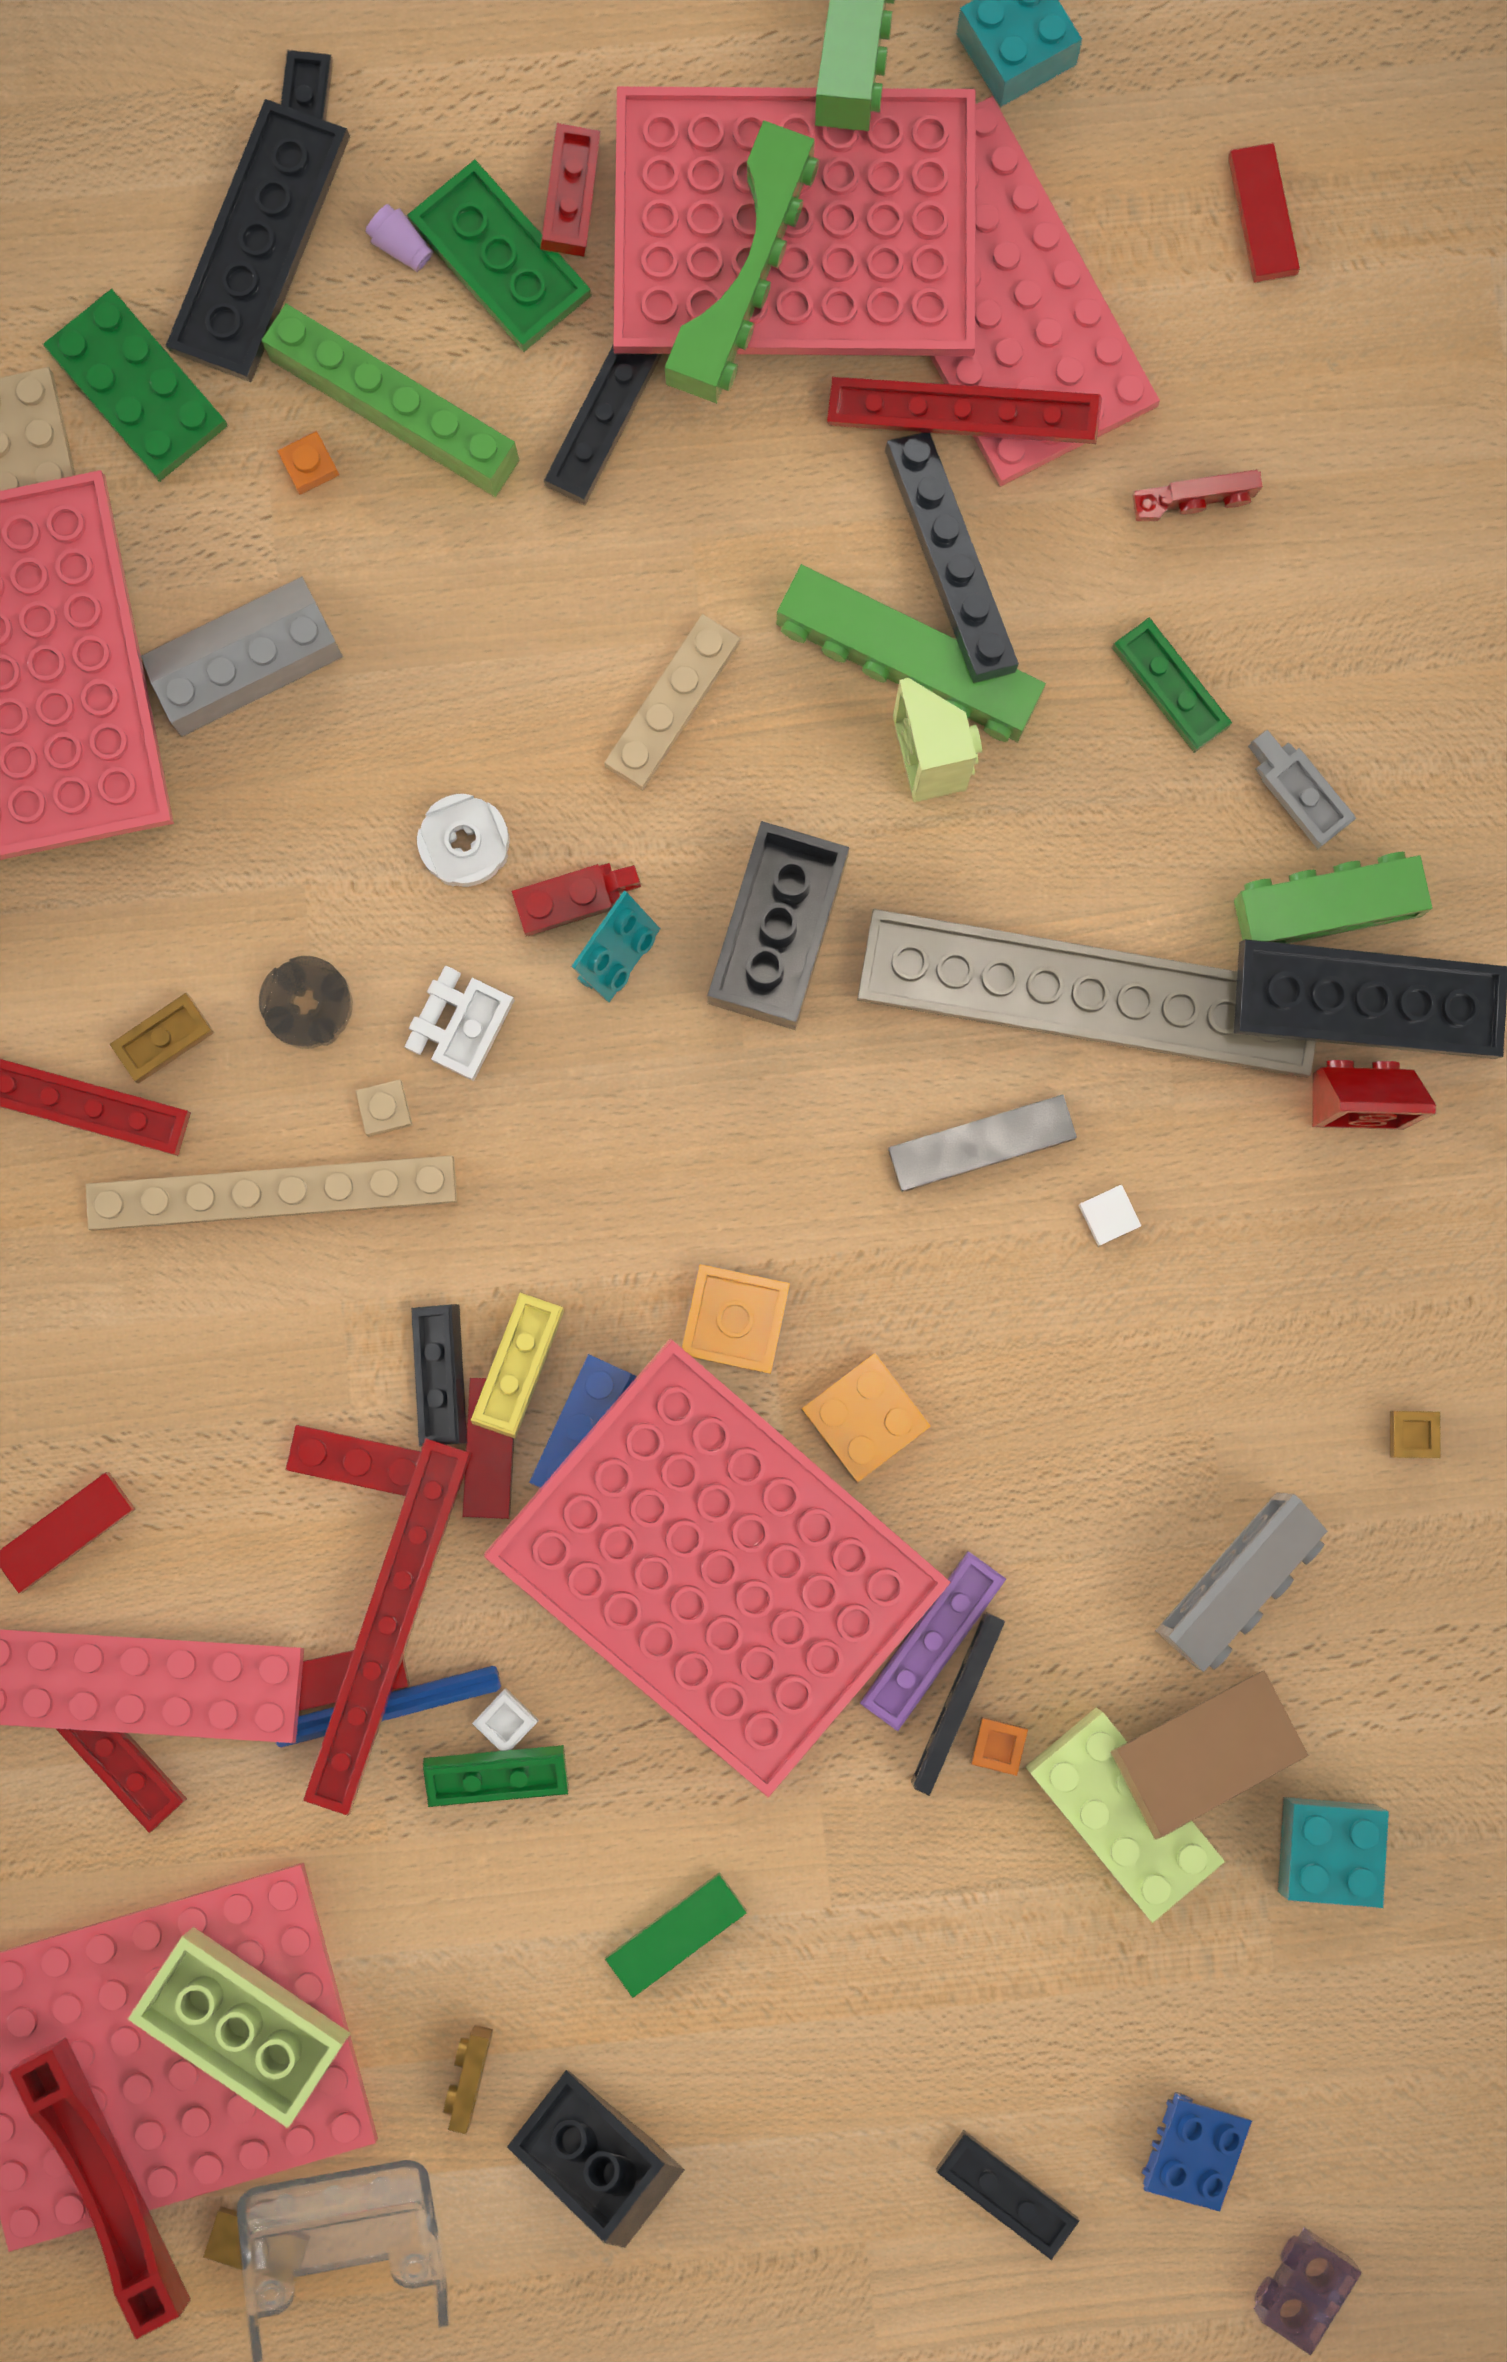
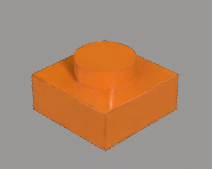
M318 431L277 450L299 495L339 476L338 470Z
M981 1717L970 1763L975 1766L1017 1776L1028 1729Z

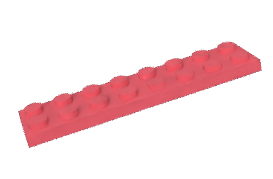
M0 1629V1725L296 1743L304 1648Z

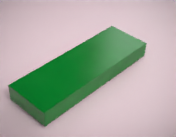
M1150 617L1113 644L1112 649L1194 753L1231 726L1232 721Z
M564 1745L428 1757L423 1760L428 1807L568 1794L569 1784Z
M719 1872L607 1955L605 1960L631 1997L634 1998L747 1914V1910Z

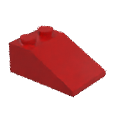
M1329 1060L1326 1061V1067H1321L1313 1073L1312 1127L1404 1130L1436 1114V1103L1416 1071L1413 1069H1400V1062L1377 1061L1372 1062V1068H1354V1061Z

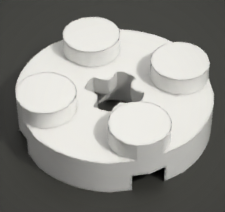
M454 794L434 803L425 814L426 818L423 820L417 835L418 851L427 869L446 885L470 887L481 884L492 878L507 862L509 847L508 829L500 812L490 803L474 798L472 795ZM464 829L467 835H476V840L471 843V849L465 852L461 848L453 849L451 847V842L457 840L456 832Z

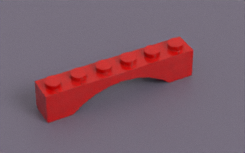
M65 2037L23 2059L9 2071V2074L29 2116L51 2142L81 2194L104 2253L114 2296L135 2340L179 2318L191 2301V2298L74 2052Z

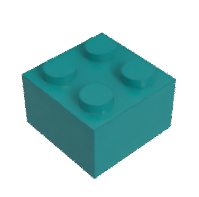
M973 0L960 7L956 35L1000 107L1077 65L1082 38L1059 0Z
M1283 1797L1278 1892L1289 1901L1383 1908L1389 1811L1377 1804Z

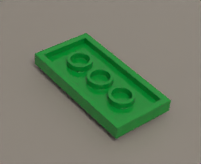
M476 159L407 214L408 220L421 237L523 352L591 297V289L558 252L540 249L542 239L540 231Z
M112 288L43 343L47 352L159 482L228 427L221 414Z

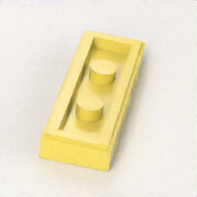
M523 1293L519 1294L472 1415V1424L516 1439L564 1313L563 1307Z

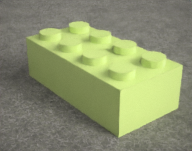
M1096 1707L1025 1766V1768L1153 1923L1225 1861L1193 1821L1162 1838L1154 1839L1110 1752L1127 1743V1741L1107 1716Z
M194 1927L181 1937L128 2018L133 2024L287 2128L294 2121L350 2035V2032Z

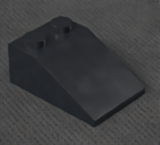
M567 2070L507 2146L603 2243L626 2248L685 2170L651 2137Z

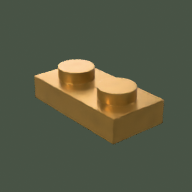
M184 993L110 1043V1046L134 1082L139 1084L212 1035L214 1031L191 997Z
M475 2025L470 2038L461 2037L454 2066L462 2067L458 2086L450 2084L443 2113L451 2115L449 2131L467 2134L493 2029Z

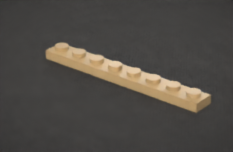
M439 1156L86 1184L88 1230L97 1231L457 1203L454 1157Z

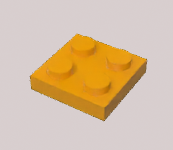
M700 1264L682 1349L693 1358L771 1374L790 1283Z
M876 1353L872 1354L801 1408L857 1483L931 1427Z

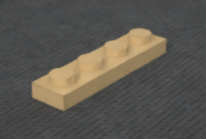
M702 614L604 762L605 767L643 791L740 644V637Z

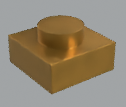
M1390 1411V1458H1441L1440 1412Z

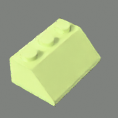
M910 678L899 680L893 719L913 801H922L967 790L971 775H975L974 765L978 764L977 753L982 752V744L977 726H969L966 712Z

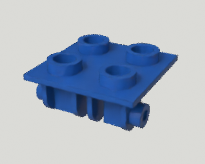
M1175 2092L1173 2100L1168 2099L1166 2102L1168 2107L1162 2121L1166 2124V2127L1158 2126L1156 2130L1162 2136L1161 2141H1152L1151 2146L1156 2150L1152 2149L1147 2166L1142 2169V2174L1145 2175L1143 2190L1220 2212L1252 2121L1192 2103V2098Z

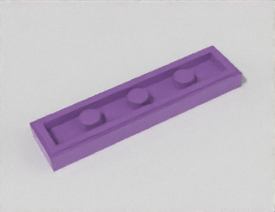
M969 1551L966 1552L948 1577V1580L951 1582L949 1586L911 1629L859 1702L897 1731H899L1006 1580L1005 1577Z

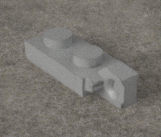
M1268 730L1260 734L1248 746L1261 763L1256 768V771L1262 777L1263 783L1317 849L1356 819L1352 811L1300 748L1296 750L1289 742L1281 747Z

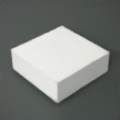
M1122 1185L1079 1204L1080 1210L1098 1246L1141 1227Z
M505 1688L472 1724L500 1751L512 1750L539 1719Z

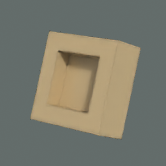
M401 1080L355 1090L365 1133L368 1137L413 1126Z

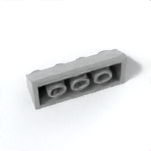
M303 577L141 656L150 682L171 724L182 737L343 657Z
M1277 1492L1155 1631L1197 1669L1203 1672L1209 1666L1213 1670L1216 1669L1231 1653L1232 1648L1228 1644L1240 1631L1244 1635L1247 1634L1262 1618L1263 1613L1259 1609L1269 1597L1272 1596L1274 1599H1277L1289 1588L1294 1580L1290 1573L1301 1561L1305 1565L1308 1564L1322 1550L1324 1543L1320 1539L1326 1534L1327 1530L1295 1494Z

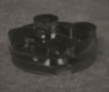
M298 956L289 959V962L283 963L278 969L275 967L266 976L259 993V1009L266 1026L280 1041L295 1048L313 1049L332 1044L338 1035L344 1031L352 1014L353 998L346 979L331 963L313 956ZM306 990L313 991V999L318 1002L316 1009H310L308 1014L305 1015L300 1014V1007L294 1004L296 996L304 997Z

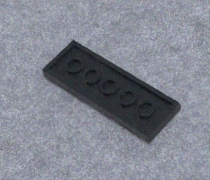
M264 100L166 343V348L171 353L252 382L265 350L262 339L280 313L350 139L347 128L276 102Z
M1245 939L1239 942L1234 1034L1498 1059L1504 1056L1507 966Z

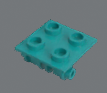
M623 891L571 966L579 974L577 980L589 989H595L609 1003L616 992L623 989L627 984L630 972L642 955L652 948L656 935L661 929L626 891Z

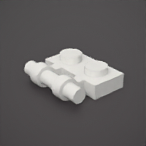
M445 966L438 981L432 980L427 990L430 996L419 1018L414 1016L408 1028L412 1032L404 1047L421 1055L427 1041H434L438 1043V1046L431 1060L474 1081L514 1002V998L474 978L471 979L463 994L454 989L461 973ZM447 1003L457 1008L446 1030L435 1025Z

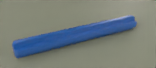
M489 1666L393 1691L389 1697L382 1721L496 1692L501 1688L498 1670L495 1666ZM334 1707L298 1716L296 1743L276 1742L277 1746L282 1748L324 1737Z

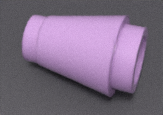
M389 204L383 206L375 214L365 230L372 238L371 244L411 267L416 272L428 262L433 254V250L427 246V243L401 209L394 210Z

